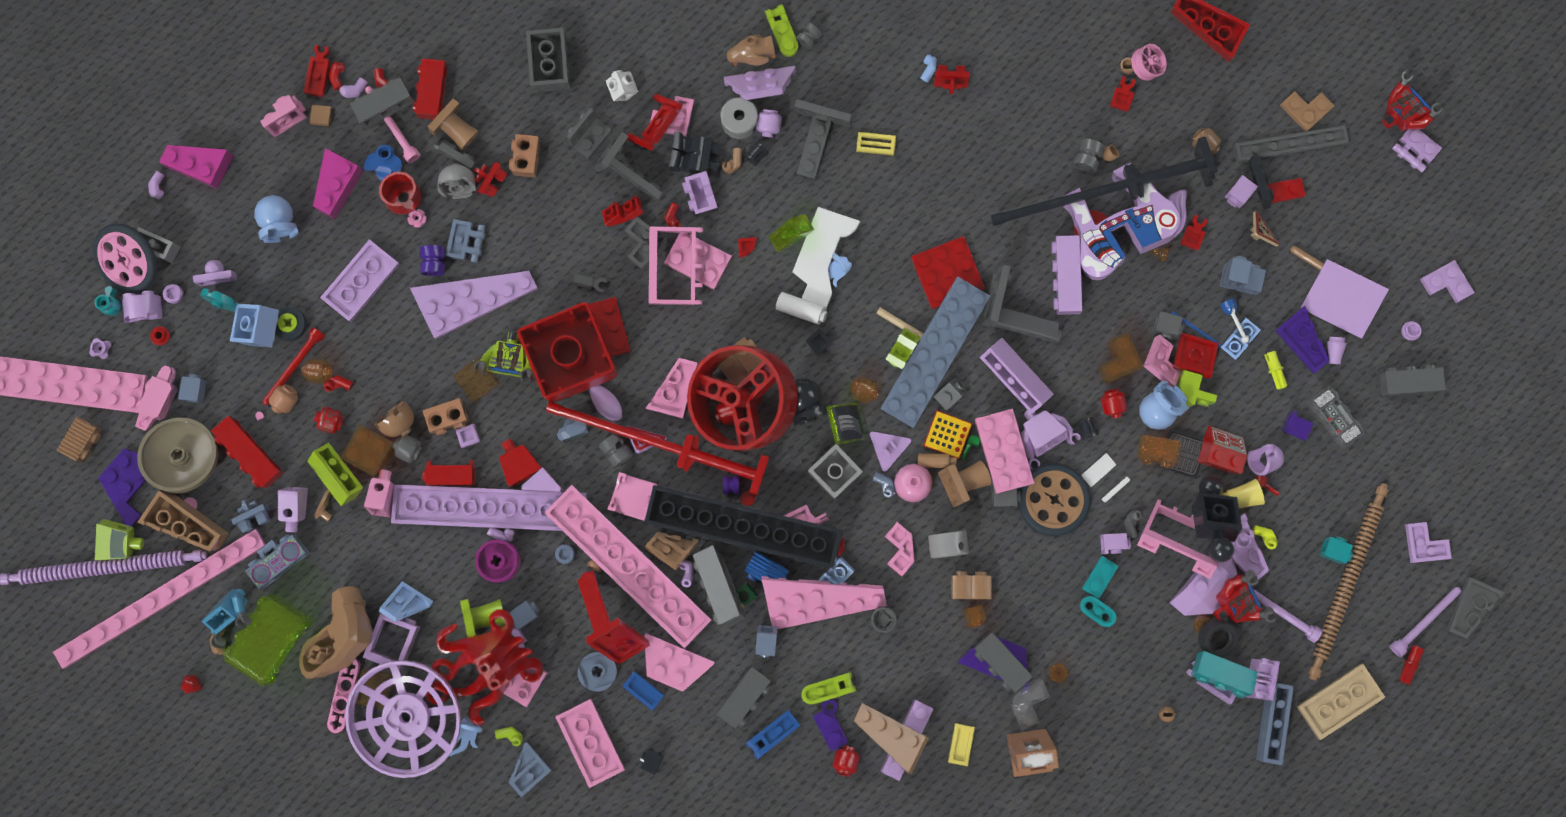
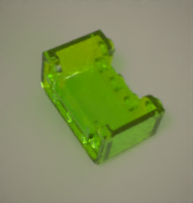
M272 594L259 598L254 613L251 612L247 616L252 619L251 625L246 624V629H240L234 636L235 641L232 646H229L223 653L224 662L263 687L273 685L277 679L274 673L279 672V666L298 637L304 634L302 631L306 627L310 628L315 620L280 596Z

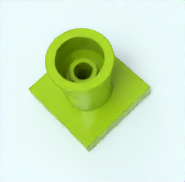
M468 599L460 601L467 637L476 636L475 629L491 627L489 623L491 612L496 609H503L500 599L471 609ZM496 618L495 622L498 626L506 625L502 618Z

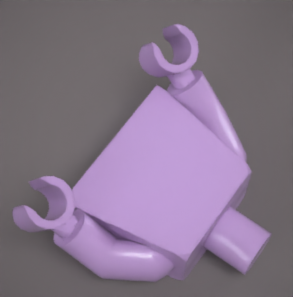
M1028 410L1024 413L1028 421L1023 424L1024 430L1021 433V439L1026 457L1029 458L1028 464L1030 469H1032L1031 462L1034 460L1037 462L1038 467L1040 466L1039 460L1034 458L1035 455L1039 457L1066 439L1069 444L1075 445L1072 441V436L1080 440V435L1072 432L1073 428L1062 416L1054 413L1050 414L1048 411H1043L1038 415L1036 412L1031 414Z

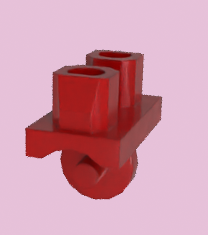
M939 65L937 71H935L934 87L949 89V94H954V89L968 88L969 72L966 71V67L963 65L956 66L955 71H948V66Z
M493 163L487 174L485 172L488 166L484 164L481 169L474 168L473 172L477 174L475 182L479 183L484 178L476 191L477 193L494 197L498 188L490 184L491 180L495 178L503 182L507 175L500 168L501 164Z

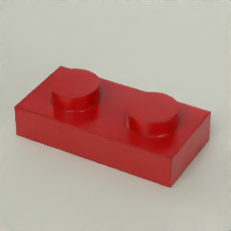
M1302 178L1267 184L1268 189H1272L1274 200H1272L1271 204L1304 198L1306 196Z

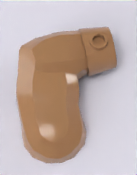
M352 586L342 587L332 593L333 618L331 624L309 638L301 650L299 666L301 673L307 679L325 677L350 666L356 657L371 643L372 627L365 611L366 602L363 600L359 588Z

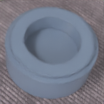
M560 545L555 551V557L558 562L568 564L574 560L575 551L569 545Z

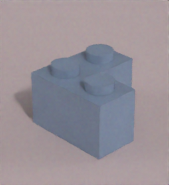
M1235 256V258L1233 257L1224 264L1219 287L1258 295L1262 291L1266 270L1260 269V266L1252 264L1251 261H1247L1245 257Z

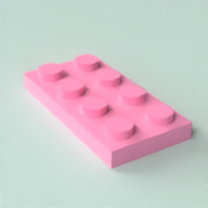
M1013 409L976 418L975 423L995 493L998 494L1034 484Z
M592 699L556 716V720L589 788L625 770Z

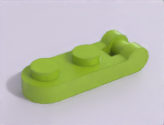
M778 5L773 10H765V15L781 53L787 57L794 56L798 51V42L783 5ZM780 15L781 20L775 22L774 17Z
M849 672L806 686L801 693L803 701L812 705L857 691L856 686H853L851 680L853 678L852 673ZM844 681L846 688L840 690L838 682Z

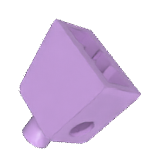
M287 487L278 490V520L286 521V532H297L298 522L305 519L308 488Z

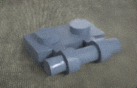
M453 219L445 256L465 261L466 255L471 254L470 262L478 263L479 256L482 255V241L486 237V226L478 225L477 231H473V223ZM470 237L475 238L473 248L468 247Z

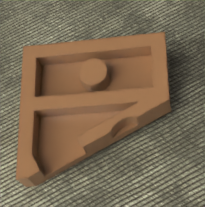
M657 532L645 545V549L674 570H677L697 547L699 540L681 539V536H670L666 533Z

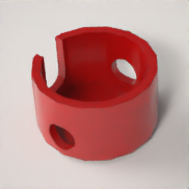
M393 172L387 175L379 186L381 200L393 213L399 215L413 212L421 202L422 192L408 173ZM402 193H407L409 199L406 202H400L399 196Z

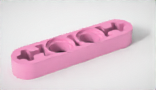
M357 658L353 661V665H356L355 669L350 671V675H354L353 678L343 676L344 673L348 674L349 667L339 672L327 722L328 729L333 733L342 732L346 728L345 715L339 718V723H342V726L335 729V725L332 723L338 718V715H334V712L346 714V708L344 710L338 709L337 702L339 699H344L347 703L349 695L357 683L361 665ZM344 680L351 682V688L348 691L343 690L341 687Z

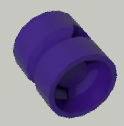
M440 245L421 246L420 258L423 262L420 263V274L424 276L445 275V263L442 262L445 258V247Z

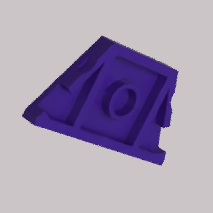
M996 636L1028 671L1026 648ZM974 647L958 660V663L994 677L987 669L989 665L985 661L981 663L974 655L976 652L973 649ZM998 675L994 677L1002 681V679ZM1029 681L1020 689L1029 691Z

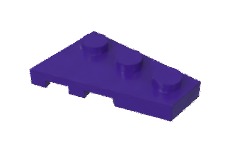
M1303 306L1277 328L1275 332L1314 374L1329 362V358L1321 340L1318 339L1313 322L1310 321L1307 314L1308 310L1306 306Z

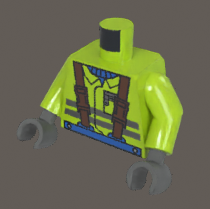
M508 332L507 342L497 341L496 344L492 345L483 354L480 361L474 364V372L477 369H482L481 375L485 374L487 367V370L492 373L521 377L522 382H524V378L529 377L530 382L533 381V371L522 345L518 344L519 337L515 332Z

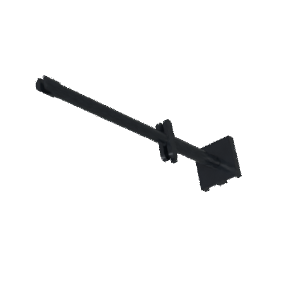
M1205 136L1198 138L1194 151L1196 159L1140 174L1134 164L1125 165L1123 169L1124 180L1011 211L991 215V221L993 226L1010 220L1127 188L1131 199L1137 200L1138 196L1140 198L1144 197L1145 184L1200 170L1204 185L1208 187L1213 185L1212 180H1215L1217 168Z

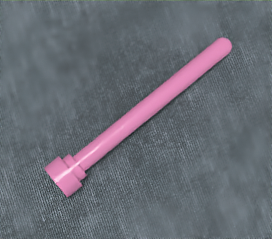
M370 86L365 88L367 94L373 90ZM392 117L385 118L384 120L404 149L403 153L406 161L412 163L419 159L421 154L417 148L409 145Z

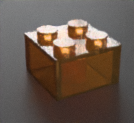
M359 424L340 458L379 478L380 470H384L395 451L393 449L394 442Z

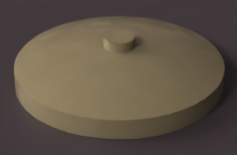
M189 418L168 419L154 426L144 436L138 450V467L145 480L158 490L173 494L189 492L202 485L213 473L218 460L217 443L211 432L198 421Z

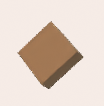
M312 105L310 124L330 127L332 107Z

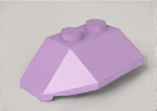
M1231 558L1226 562H1219L1211 579L1195 572L1170 601V604L1184 616L1213 614L1220 607L1216 595L1221 591L1227 579L1237 575L1234 560Z

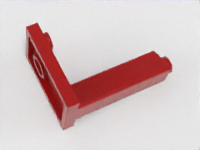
M594 571L584 572L577 582L594 633L586 637L587 644L619 665L649 647V641L619 618L610 622Z

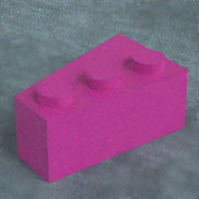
M167 145L159 162L171 170L218 189L234 155L222 149Z
M325 148L313 206L323 214L336 219L363 170L358 165Z

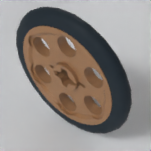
M1058 463L1045 464L1032 470L1031 474L1034 484L1019 488L1020 502H1018V507L1025 522L1033 530L1048 536H1062L1076 530L1085 521L1091 504L1088 485L1083 477L1074 469ZM1043 477L1051 479L1050 487L1046 488L1041 485ZM1062 479L1070 481L1069 489L1064 490L1061 488L1060 482ZM1032 492L1040 495L1038 503L1031 502L1030 494ZM1057 495V500L1060 504L1054 503L1052 505L1049 496ZM1071 496L1078 499L1077 507H1071L1068 504V499ZM1040 510L1047 511V520L1042 521L1038 518ZM1059 512L1066 513L1068 518L1065 523H1060L1057 520Z

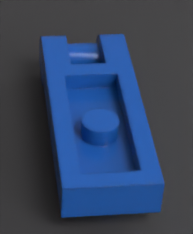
M787 710L745 744L748 748L751 747L755 753L754 756L758 759L797 729L800 724L791 712ZM760 739L765 744L762 748L757 744Z

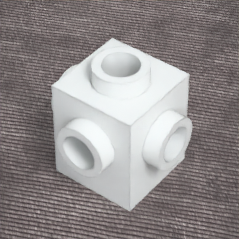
M615 71L606 80L613 101H626L638 92L630 71Z

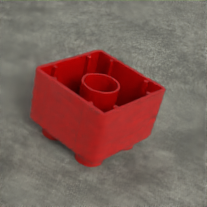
M586 302L577 304L517 330L518 337L536 377V382L539 385L542 396L548 401L554 403L613 380L618 374L596 317Z

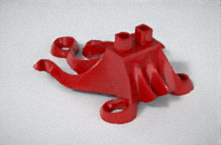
M496 609L491 612L489 623L492 630L486 634L450 642L446 640V636L458 628L456 624H452L443 628L438 633L436 639L437 647L443 653L461 651V655L454 664L442 658L432 664L431 668L444 677L446 681L455 678L458 671L467 664H475L479 671L477 679L471 685L458 689L452 688L456 697L473 695L487 687L492 690L488 696L475 701L469 706L468 717L475 725H484L485 721L479 716V711L497 703L502 698L511 679L520 673L523 680L536 682L543 674L544 668L541 661L535 657H525L531 654L532 651L518 646L524 642V639L521 636L514 637L511 635L514 620L511 614L503 609ZM496 618H502L506 625L498 626L495 622ZM442 665L447 666L450 669V673L443 674L439 667ZM535 668L537 672L530 674L526 670ZM434 681L431 686L435 690L444 693V696L440 698L443 703L446 702L450 696L448 690L441 682ZM427 692L426 698L428 701L436 705L437 702L430 692Z

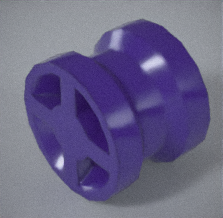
M723 476V495H728L729 493L739 495V476H734L733 478Z

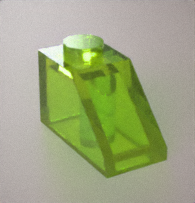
M806 214L790 218L768 237L777 253L804 239L814 231V228Z

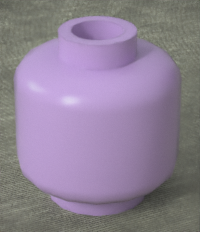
M763 109V112L758 114L757 131L762 132V136L773 137V134L780 133L782 116L778 114V111Z

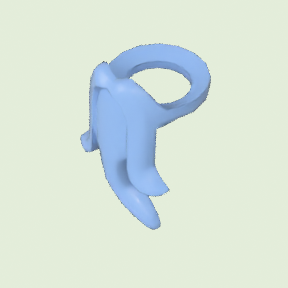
M834 253L832 255L834 261L830 264L828 272L830 280L834 278L833 285L837 287V281L848 273L852 263L848 262L847 257H841Z
M468 715L462 719L460 725L461 731L457 742L461 739V744L452 751L450 756L465 750L469 740L472 747L478 748L475 744L477 732H482L483 728L472 723Z

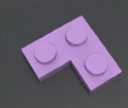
M1455 260L1420 279L1429 295L1446 287L1456 303L1474 293Z
M1427 522L1405 524L1410 563L1452 559L1449 539L1430 541Z

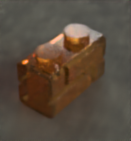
M1141 434L1137 458L1146 465H1153V462L1161 463V467L1171 469L1172 466H1178L1182 443L1177 440Z

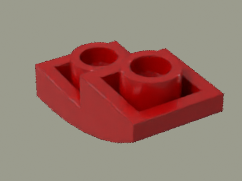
M634 196L622 205L615 202L602 211L604 224L607 227L627 222L644 213L641 200L637 196Z

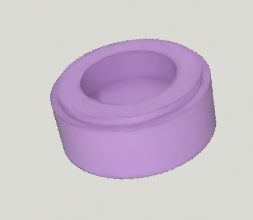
M170 284L164 288L163 297L167 302L176 304L183 299L184 292L180 286Z

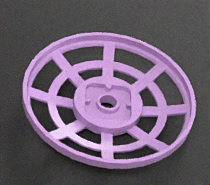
M390 661L369 670L353 687L346 705V730L355 751L369 766L393 777H416L437 768L452 753L461 731L460 706L452 687L434 669L415 661ZM398 666H414L429 672L425 681L415 677L401 676ZM390 667L393 675L392 679L382 683L376 690L364 685L373 675ZM435 678L448 690L454 705L444 706L439 694L431 686ZM404 682L420 685L421 688L416 695L406 693ZM396 684L398 695L389 699L381 694L388 686ZM359 692H362L370 697L366 708V720L354 722L355 703ZM427 692H430L434 697L438 707L428 708L423 700ZM375 701L384 705L382 717L373 718ZM403 712L409 713V722L402 719ZM456 713V729L453 739L449 744L442 738L446 726V714ZM440 715V725L437 733L428 726L430 716ZM384 725L386 731L390 734L385 742L377 733L375 726ZM368 728L373 740L381 747L375 757L370 755L362 745L357 735V730ZM424 733L432 739L428 745L417 750L416 738ZM397 739L408 741L409 751L395 749L392 745ZM436 744L445 751L435 762L419 768L418 756L428 752ZM387 753L398 757H410L411 769H396L381 763Z

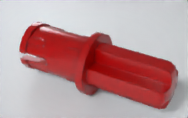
M1412 645L1409 656L1404 661L1405 666L1399 678L1400 682L1407 685L1411 683L1416 669H1419L1418 665L1425 651L1424 649Z

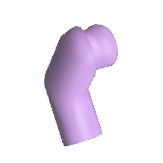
M359 78L355 85L342 86L340 94L345 98L358 97L368 82Z

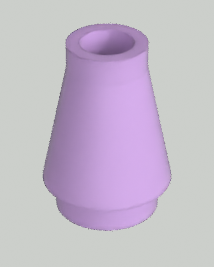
M1329 337V341H1327L1329 364H1341L1347 344L1345 343V338Z

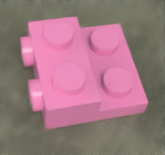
M289 95L282 96L273 104L276 111L266 114L260 122L270 134L276 137L307 118L304 114L306 109L295 95L292 97Z

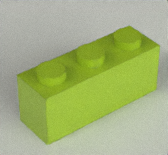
M330 443L312 452L307 462L337 502L343 506L356 499L363 487Z

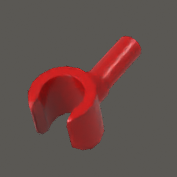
M1256 476L1261 488L1269 490L1276 496L1279 495V491L1266 484L1268 477Z

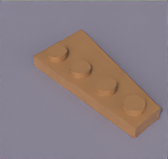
M862 703L854 722L900 766L912 774L928 741V737Z

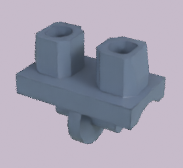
M247 499L241 501L242 507L237 509L241 515L231 519L233 525H238L242 533H247L254 529L250 520L255 517L259 525L270 522L268 514L270 508L264 504L257 506L255 500L249 503Z

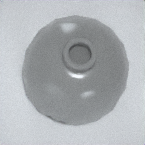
M460 164L447 166L438 176V192L446 197V194L454 195L452 199L470 197L472 191H476L474 174L469 168Z

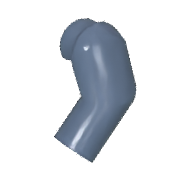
M876 472L872 481L881 484L884 496L891 498L895 494L893 480Z

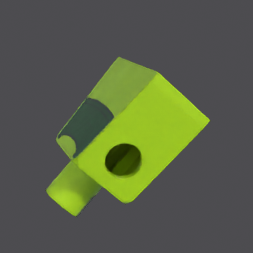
M105 519L96 524L95 560L125 559L133 554V549H143L144 539L134 537V528L132 526Z

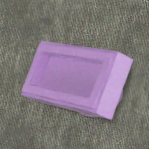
M218 260L207 262L204 269L206 274L193 276L194 283L199 286L237 280V274L232 270L224 271L223 264Z

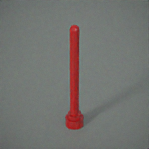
M312 327L309 331L308 341L263 399L264 405L270 404L269 397L275 388L283 386L314 344H318L319 341L321 342L325 338V334Z

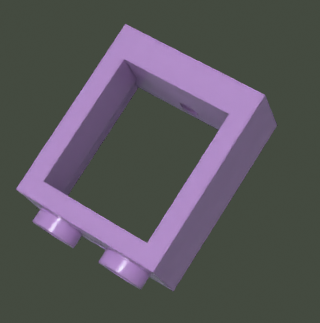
M380 613L372 633V641L366 648L363 658L379 664L396 661V659L373 651L385 621H389L410 630L398 659L407 660L420 627L412 619L405 618V621L399 620L394 622ZM405 665L398 666L399 670L403 671Z

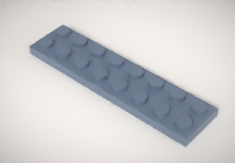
M956 277L883 402L881 410L914 428L990 295L963 279Z

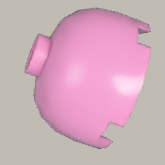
M909 464L902 467L894 479L895 491L898 496L912 503L926 498L931 492L933 484L928 470L917 464Z

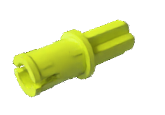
M1272 351L1264 354L1270 370L1268 372L1272 374L1276 388L1278 390L1286 388L1287 383L1282 372L1284 367H1281L1277 352Z

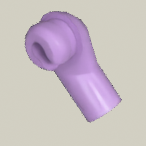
M158 171L154 173L149 181L148 188L152 198L161 199L164 192L159 189V184L165 175Z
M489 528L487 535L497 540L511 542L514 531L509 528L504 532L497 528Z
M685 560L680 565V569L686 570L682 585L690 587L694 577L693 563Z

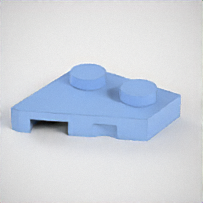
M402 581L380 607L379 612L396 622L430 608L433 601Z

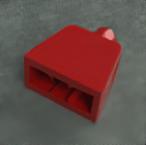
M512 439L502 443L506 453L501 455L499 460L509 487L512 488L527 480L542 468L525 445L522 444L516 447Z

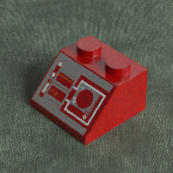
M1207 426L1198 463L1230 474H1242L1247 458L1244 437Z

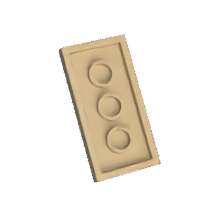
M1359 664L1297 705V708L1318 740H1322L1384 699L1385 696L1365 666Z

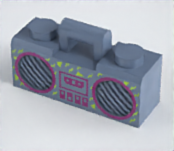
M288 534L279 540V545L272 539L257 551L262 559L259 560L257 558L248 564L249 568L245 572L258 589L268 587L310 554L297 535L290 536ZM274 548L275 551L267 556L266 553Z

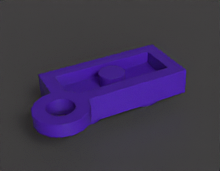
M829 699L823 702V711L813 715V718L829 749L833 751L848 743L834 716V713L837 711V703ZM828 703H832L834 706L831 711L826 709Z

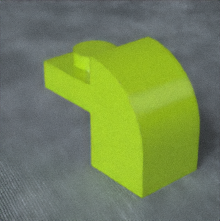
M904 328L885 360L889 361L892 366L903 369L921 337Z
M1183 370L1179 376L1177 387L1186 395L1188 399L1186 405L1191 407L1198 401L1197 404L1208 407L1209 404L1216 403L1217 395L1199 390L1203 375Z

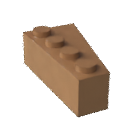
M161 490L157 492L137 522L208 551L219 550L229 536L227 531L180 497Z

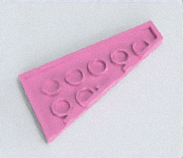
M761 576L771 624L778 627L777 629L887 606L883 586L859 584L857 586L841 582L839 584H832L828 581L804 579L794 581L786 580V578L768 579V577Z

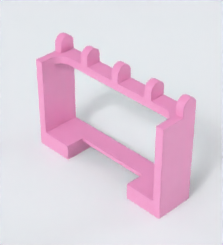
M649 228V304L702 305V300H695V287H703V283H695V268H703V264H695V249H703V245H696V232H703V228ZM657 232L691 233V300H657Z
M1158 499L1137 545L1156 553L1159 545L1162 544L1197 560L1192 571L1211 579L1219 562L1149 530L1157 513L1195 529L1193 515L1189 518L1176 512L1177 507H1174L1173 510L1161 505V500Z

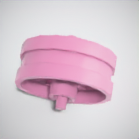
M1155 44L1145 45L1135 50L1132 55L1133 70L1142 80L1149 81L1162 75L1166 70L1167 62L1164 52Z

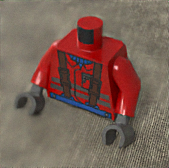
M1408 70L1402 73L1401 77L1403 80L1398 82L1387 101L1386 114L1388 116L1382 119V123L1387 129L1395 124L1401 131L1424 129L1435 120V116H1443L1445 114L1444 109L1437 112V109L1441 107L1440 103H1435L1430 107L1411 85L1407 86V83L1415 80L1414 74L1410 79H1406L1407 74L1410 72Z
M1252 570L1246 571L1245 576L1236 575L1233 578L1227 579L1221 591L1216 595L1220 607L1213 614L1219 621L1226 617L1234 622L1262 620V618H1265L1267 622H1274L1276 620L1275 615H1268L1274 614L1273 608L1267 607L1263 612L1260 611L1263 608L1251 586L1256 585L1259 580Z

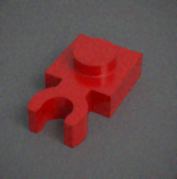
M1123 76L1120 80L1121 88H1115L1109 107L1128 112L1134 93L1129 90L1135 85V80L1133 79L1130 85H1126L1124 82L1126 77Z
M1198 215L1192 218V226L1188 225L1179 243L1195 251H1198L1206 233L1201 231V229L1208 221L1205 218L1202 224H1199L1197 222Z

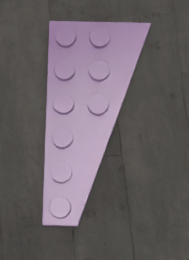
M525 271L413 287L410 289L433 337L437 339L538 288L530 272Z

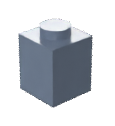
M189 374V377L182 376L178 399L187 402L203 403L207 381L201 379V375Z
M527 600L509 612L518 630H522L540 617L538 614L540 610L537 605Z
M758 625L755 654L762 657L775 656L778 627Z

